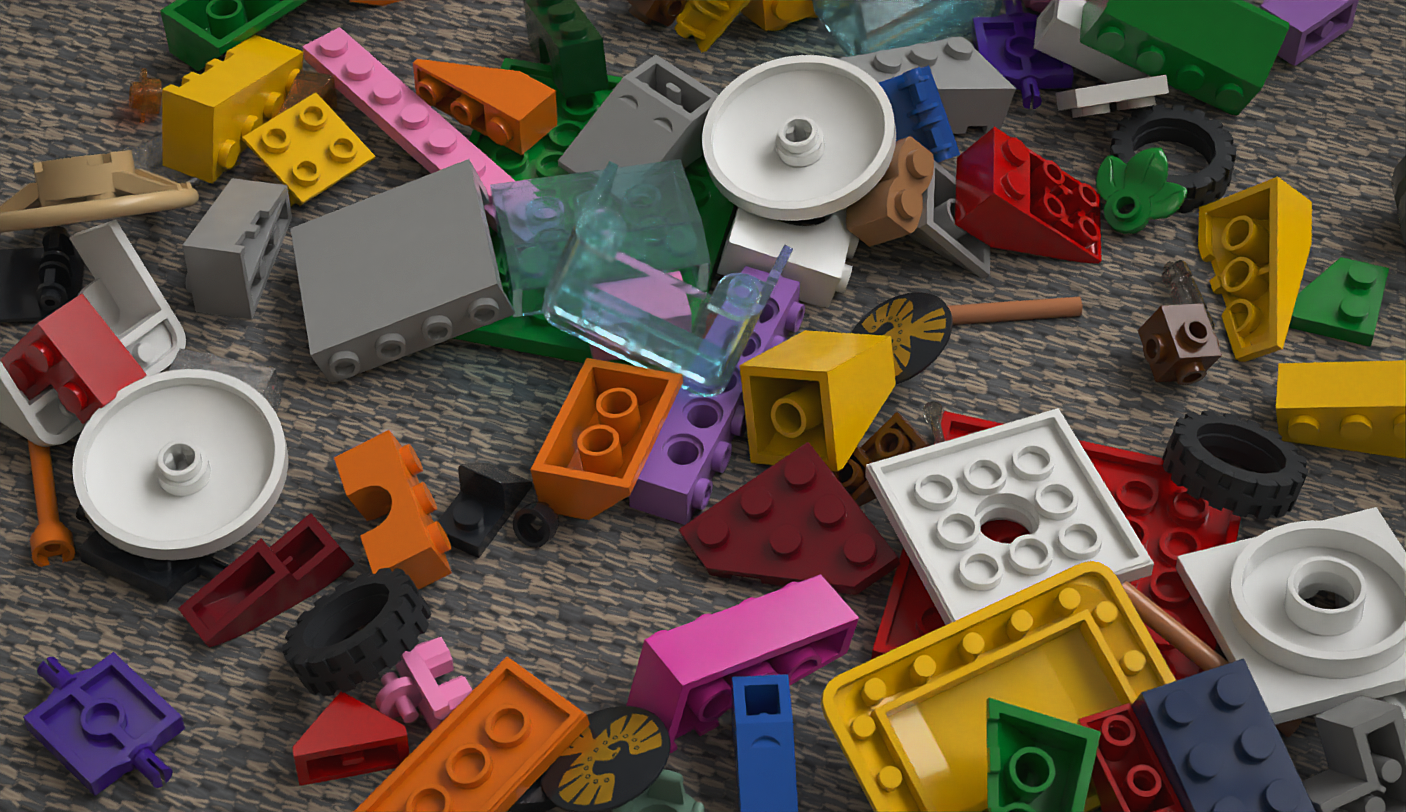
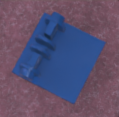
M929 65L922 68H914L902 73V75L878 83L885 91L892 106L896 127V141L908 136L913 137L933 153L936 163L960 155Z

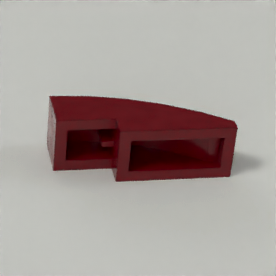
M310 513L272 546L269 547L262 538L259 539L177 609L210 648L250 632L318 593L355 564Z

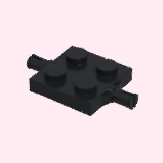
M80 504L76 512L77 519L91 524ZM97 530L79 546L81 562L167 602L185 584L202 575L212 580L229 566V564L213 558L215 552L183 560H157L141 557L118 548L100 535Z

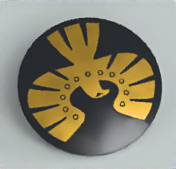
M913 292L893 297L879 304L858 322L851 333L891 336L896 384L915 377L938 358L951 336L953 319L949 307L942 299L929 293Z
M633 706L610 707L588 714L587 717L590 725L540 776L542 788L546 796L554 805L568 812H606L623 806L640 796L660 776L670 753V736L666 726L659 717L648 710Z

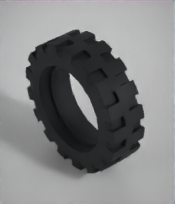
M1163 104L1151 105L1150 110L1137 109L1131 112L1129 119L1124 117L1118 123L1117 130H1114L1112 134L1109 155L1115 156L1128 164L1129 160L1136 155L1134 151L1145 144L1158 141L1178 142L1192 147L1202 154L1209 164L1206 168L1197 173L1188 175L1168 174L1167 182L1179 184L1187 189L1186 198L1179 210L1181 213L1193 212L1194 208L1212 203L1215 198L1220 199L1224 196L1227 186L1231 183L1236 158V147H1232L1234 139L1230 132L1222 130L1223 124L1215 118L1212 120L1206 118L1205 112L1194 109L1193 112L1188 111L1182 105L1173 104L1172 108H1164Z
M1202 411L1201 415L1189 412L1185 414L1184 418H1178L1162 456L1165 472L1172 473L1170 479L1178 487L1184 486L1187 488L1186 493L1197 500L1202 498L1209 502L1208 506L1220 511L1223 508L1232 510L1233 515L1245 518L1248 514L1254 515L1256 519L1263 520L1269 519L1270 515L1280 518L1285 516L1287 511L1291 512L1308 474V469L1306 468L1307 461L1304 456L1297 455L1298 449L1291 442L1285 443L1282 441L1281 435L1273 430L1267 432L1260 428L1261 424L1249 419L1247 422L1238 420L1236 415L1224 413L1223 416L1216 415L1214 411ZM1216 457H1222L1240 463L1243 466L1255 472H1250L1231 466Z
M382 568L376 574H371L369 571L358 575L356 581L351 583L346 581L335 587L334 593L328 597L323 595L313 603L315 606L313 609L304 611L296 620L298 625L290 628L287 632L285 639L288 642L282 645V652L290 667L311 694L317 695L321 692L323 696H331L337 690L345 693L356 689L357 684L365 681L366 684L380 676L378 672L386 667L391 669L402 660L400 656L405 651L410 652L418 644L419 640L417 637L425 634L429 626L427 619L431 618V610L409 575L405 574L403 570L396 568L392 572L390 568ZM370 622L366 627H364L348 639L343 640L350 633H352L362 625Z

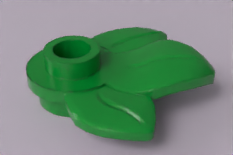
M1156 147L1143 150L1134 155L1128 164L1112 155L1107 156L1101 163L1096 177V189L1106 202L1104 216L1108 225L1113 230L1123 234L1137 233L1144 229L1150 220L1168 218L1179 210L1188 191L1179 184L1167 182L1168 161L1162 148ZM1125 205H1135L1130 213H1120V209Z

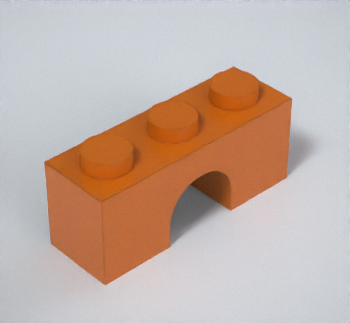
M387 430L334 457L346 496L366 521L389 513L379 526L360 535L373 574H376L382 568H390L392 572L396 568L401 569L405 574L409 575L419 590L452 573L445 552L452 549L451 544L441 524L438 521L433 522L430 513L436 511L437 506L424 482L419 483L417 474L423 472V467L410 444L402 447L392 432Z

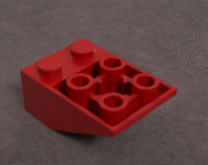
M995 126L957 157L956 226L994 248L1080 263L1099 264L1102 262L1100 195L1089 184L1081 183L1061 170L1055 162L1044 159L1027 148L1018 138L1010 137Z

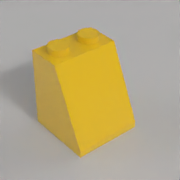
M805 330L739 365L751 463L774 465L806 442H809L831 471L838 472L843 469L896 385L891 336Z

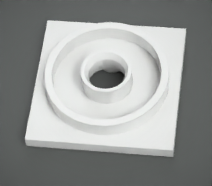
M1059 408L866 464L865 477L945 625L1087 561L1100 562L1109 567L1118 577L1121 584L1125 580L1131 582L1152 575L1154 562ZM1008 520L1022 525L1030 534L1019 536L1011 544H1006L986 537L980 531V528L989 521Z
M1377 507L1322 521L1288 523L1270 529L1257 537L1177 556L1176 570L1229 663L1244 658L1275 725L1325 712L1361 695L1376 699L1406 691V552ZM1319 590H1325L1339 594L1348 600L1350 605L1339 609H1323L1310 605L1303 599L1313 597Z

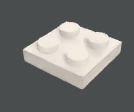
M1161 75L1057 92V107L1059 111L1072 109V116L1074 118L1111 112L1109 104L1111 102H1116L1117 111L1156 105L1155 95L1169 93L1167 76Z

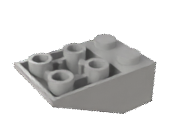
M654 55L621 79L560 157L558 166L624 211H627L704 155L702 147L703 126L709 109L719 94L658 55Z

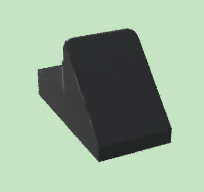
M490 463L461 464L458 467L460 492L438 522L443 527L452 547L480 558L531 489L532 481Z

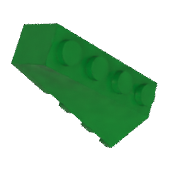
M988 698L986 700L988 812H1083L1101 731Z

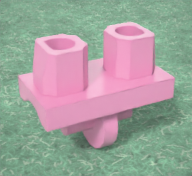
M442 637L417 644L410 652L405 651L400 656L402 660L396 664V670L401 678H398L395 672H388L382 676L381 682L384 687L379 691L375 700V704L382 714L390 718L401 716L404 723H411L419 716L416 707H418L430 730L433 731L473 691L465 676H459L440 685L435 681V678L454 671L453 659Z

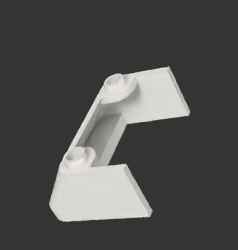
M117 220L77 232L69 237L95 278L93 282L80 291L78 296L83 294L145 371L146 377L160 373L180 358L186 346L184 329ZM0 361V422L41 447L63 444L84 429L87 422L82 424L74 413H71L62 405L58 393L52 385L29 401L24 393L18 389Z

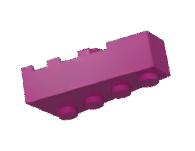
M820 574L801 582H791L780 590L758 598H747L738 605L714 614H704L693 622L668 631L660 630L644 640L626 706L643 708L661 719L670 736V753L677 750V745L674 742L675 739L693 729L699 736H702L719 726L717 718L731 708L732 677L788 674L790 686L845 655L848 652L859 617Z

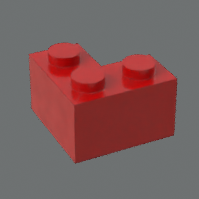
M80 294L38 322L0 359L18 389L24 393L29 401L52 385L57 391L62 405L68 411L74 413L82 424L86 423L99 407L103 408L115 399L118 391L147 376L83 294Z

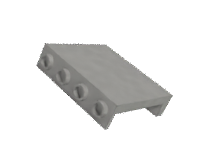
M469 159L290 228L310 355L329 383L353 377L354 375L515 314L514 308L502 288L484 205L489 204L487 190Z

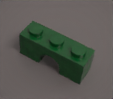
M523 0L531 50L540 63L550 62L553 82L564 98L609 89L603 38L575 0Z

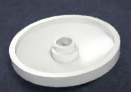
M818 55L783 57L760 64L741 74L724 88L715 99L706 116L702 132V147L706 166L711 179L719 191L733 204L749 213L784 221H799L823 217L857 202L874 188L883 177L891 163L896 145V127L892 106L888 96L878 82L853 64L836 58Z
M203 369L172 370L135 381L118 391L116 398L103 408L99 407L85 425L75 447L72 468L73 483L86 517L98 533L110 543L122 550L145 558L157 560L191 559L217 552L234 544L253 531L266 518L278 501L286 481L288 450L284 432L276 412L269 402L253 387L237 378L216 371Z

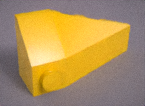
M1279 177L1199 207L1198 249L1202 260L1205 262L1211 261L1216 276L1210 279L1209 282L1212 291L1223 296L1226 308L1221 317L1235 359L1240 362H1246L1283 349L1312 244V201Z

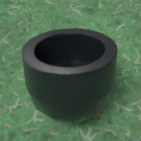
M546 502L527 504L513 518L515 535L523 544L533 548L541 547L551 540L559 527L558 514ZM537 518L543 523V526L538 531L531 525Z

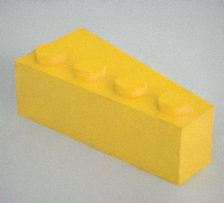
M253 35L228 50L224 61L214 58L207 62L204 73L190 72L183 76L182 86L178 87L170 84L163 88L162 166L213 184L226 169H231L235 165L238 156L248 147L242 140V137L281 114L283 108L294 97L301 95L307 79L306 72L303 71L304 52L264 37Z
M1406 360L1278 363L1276 416L1278 432L1282 436L1281 440L1406 459Z

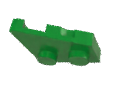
M1339 258L1298 293L1289 328L1371 347L1389 268L1348 258Z

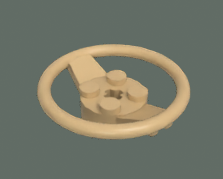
M132 150L33 163L36 183H29L0 206V233L185 208L195 205L199 200V194L196 189L191 187L190 182L177 183L144 169H135Z

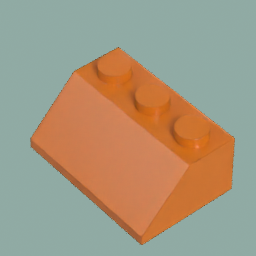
M586 358L530 469L538 502H546L559 515L590 520L630 496L683 384L682 374Z

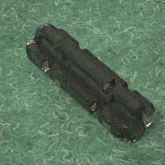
M1178 260L1174 263L1171 261L1167 262L1163 266L1164 272L1161 277L1166 288L1172 290L1169 292L1173 304L1203 303L1205 310L1208 309L1195 280L1191 278L1193 275L1188 264L1183 260ZM1206 311L1211 327L1214 330L1215 324L1210 313Z

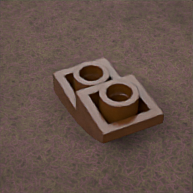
M896 412L861 447H856L843 469L838 472L832 471V473L860 507L877 498L865 477L866 464L930 445L904 416Z

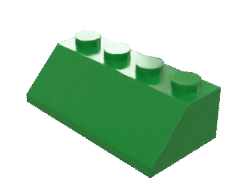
M176 0L161 9L160 12L169 52L195 70L200 71L205 68L207 62L214 58L219 59L231 48L260 33L310 0Z
M1088 0L1082 10L1079 42L1151 77L1166 75L1168 85L1230 115L1238 116L1262 89L1289 30V22L1244 0Z

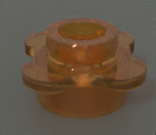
M141 68L139 82L131 81L129 107L130 109H138L139 123H144L145 114L159 115L162 86L159 78H147V69Z

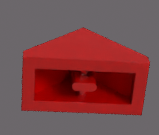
M342 691L292 747L299 786L394 769L410 755L407 732L404 725Z

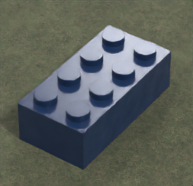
M1244 658L1141 692L1131 705L1185 812H1316Z

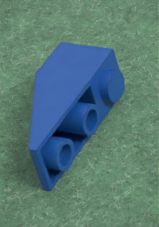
M788 674L732 677L731 721L739 812H798Z

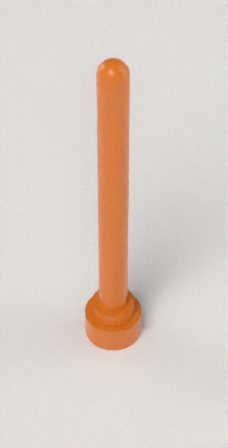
M28 440L39 524L30 537L32 560L40 567L50 565L48 557L61 554L63 562L72 561L75 556L73 534L60 522L50 447H41Z

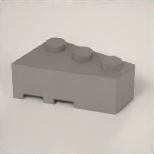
M232 178L183 243L182 248L187 267L186 290L188 293H192L196 312L253 319L292 219L287 185Z

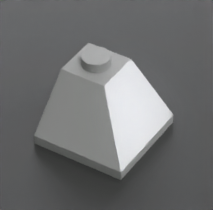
M934 160L931 182L922 193L923 210L917 228L909 236L976 276L987 278L990 276V246L955 225L956 178Z

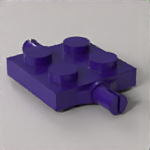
M1003 0L1005 14L995 17H973L971 32L974 48L1016 90H1021L1024 108L1030 109V103L1032 102V108L1036 109L1042 103L1039 89L1072 88L1073 69L1071 65L1034 48L1037 18L1039 15L1023 12L1022 0H1014V3L1013 0Z
M113 652L92 668L77 672L76 674H71L55 657L46 658L48 665L44 661L41 662L38 666L37 674L50 684L54 690L46 701L23 716L27 730L94 796L134 769H137L148 779L154 788L162 787V780L165 783L170 780L173 770L165 765L155 753L160 747L185 730L183 718L118 655Z

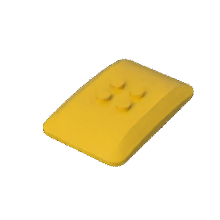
M1087 561L1068 568L837 675L828 682L822 693L821 708L874 812H988L986 700L988 698L1077 724L1080 718L1130 703L1132 705L1141 692L1176 680L1118 577L1106 565L1100 562ZM1092 775L1083 812H1092L1101 807Z

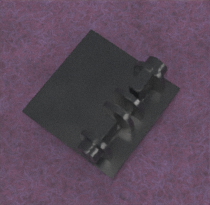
M51 227L43 235V247L0 249V323L43 320L78 296L83 288L85 262L69 238L71 236L64 227Z

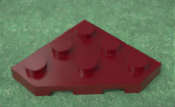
M806 442L678 529L685 543L709 575L729 579L734 575L761 579V582L766 584L785 586L791 582H801L821 574L837 593L857 595L900 565L896 553L809 442Z

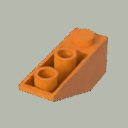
M416 59L413 62L416 94L429 106L441 110L455 118L462 125L477 130L491 138L495 143L504 145L520 155H523L557 126L556 90L520 71Z

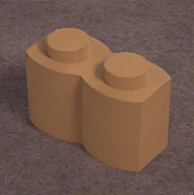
M911 136L897 140L891 163L883 177L865 196L847 207V230L869 247L913 233L918 226L923 210L922 193L928 188L933 176V153Z

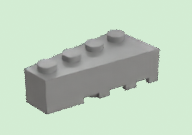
M962 36L839 59L859 67L878 83L902 75V73L914 68H922L929 65L953 134H964L968 126H983L982 129L985 133L994 126L1001 130L1016 90L974 48L972 43Z

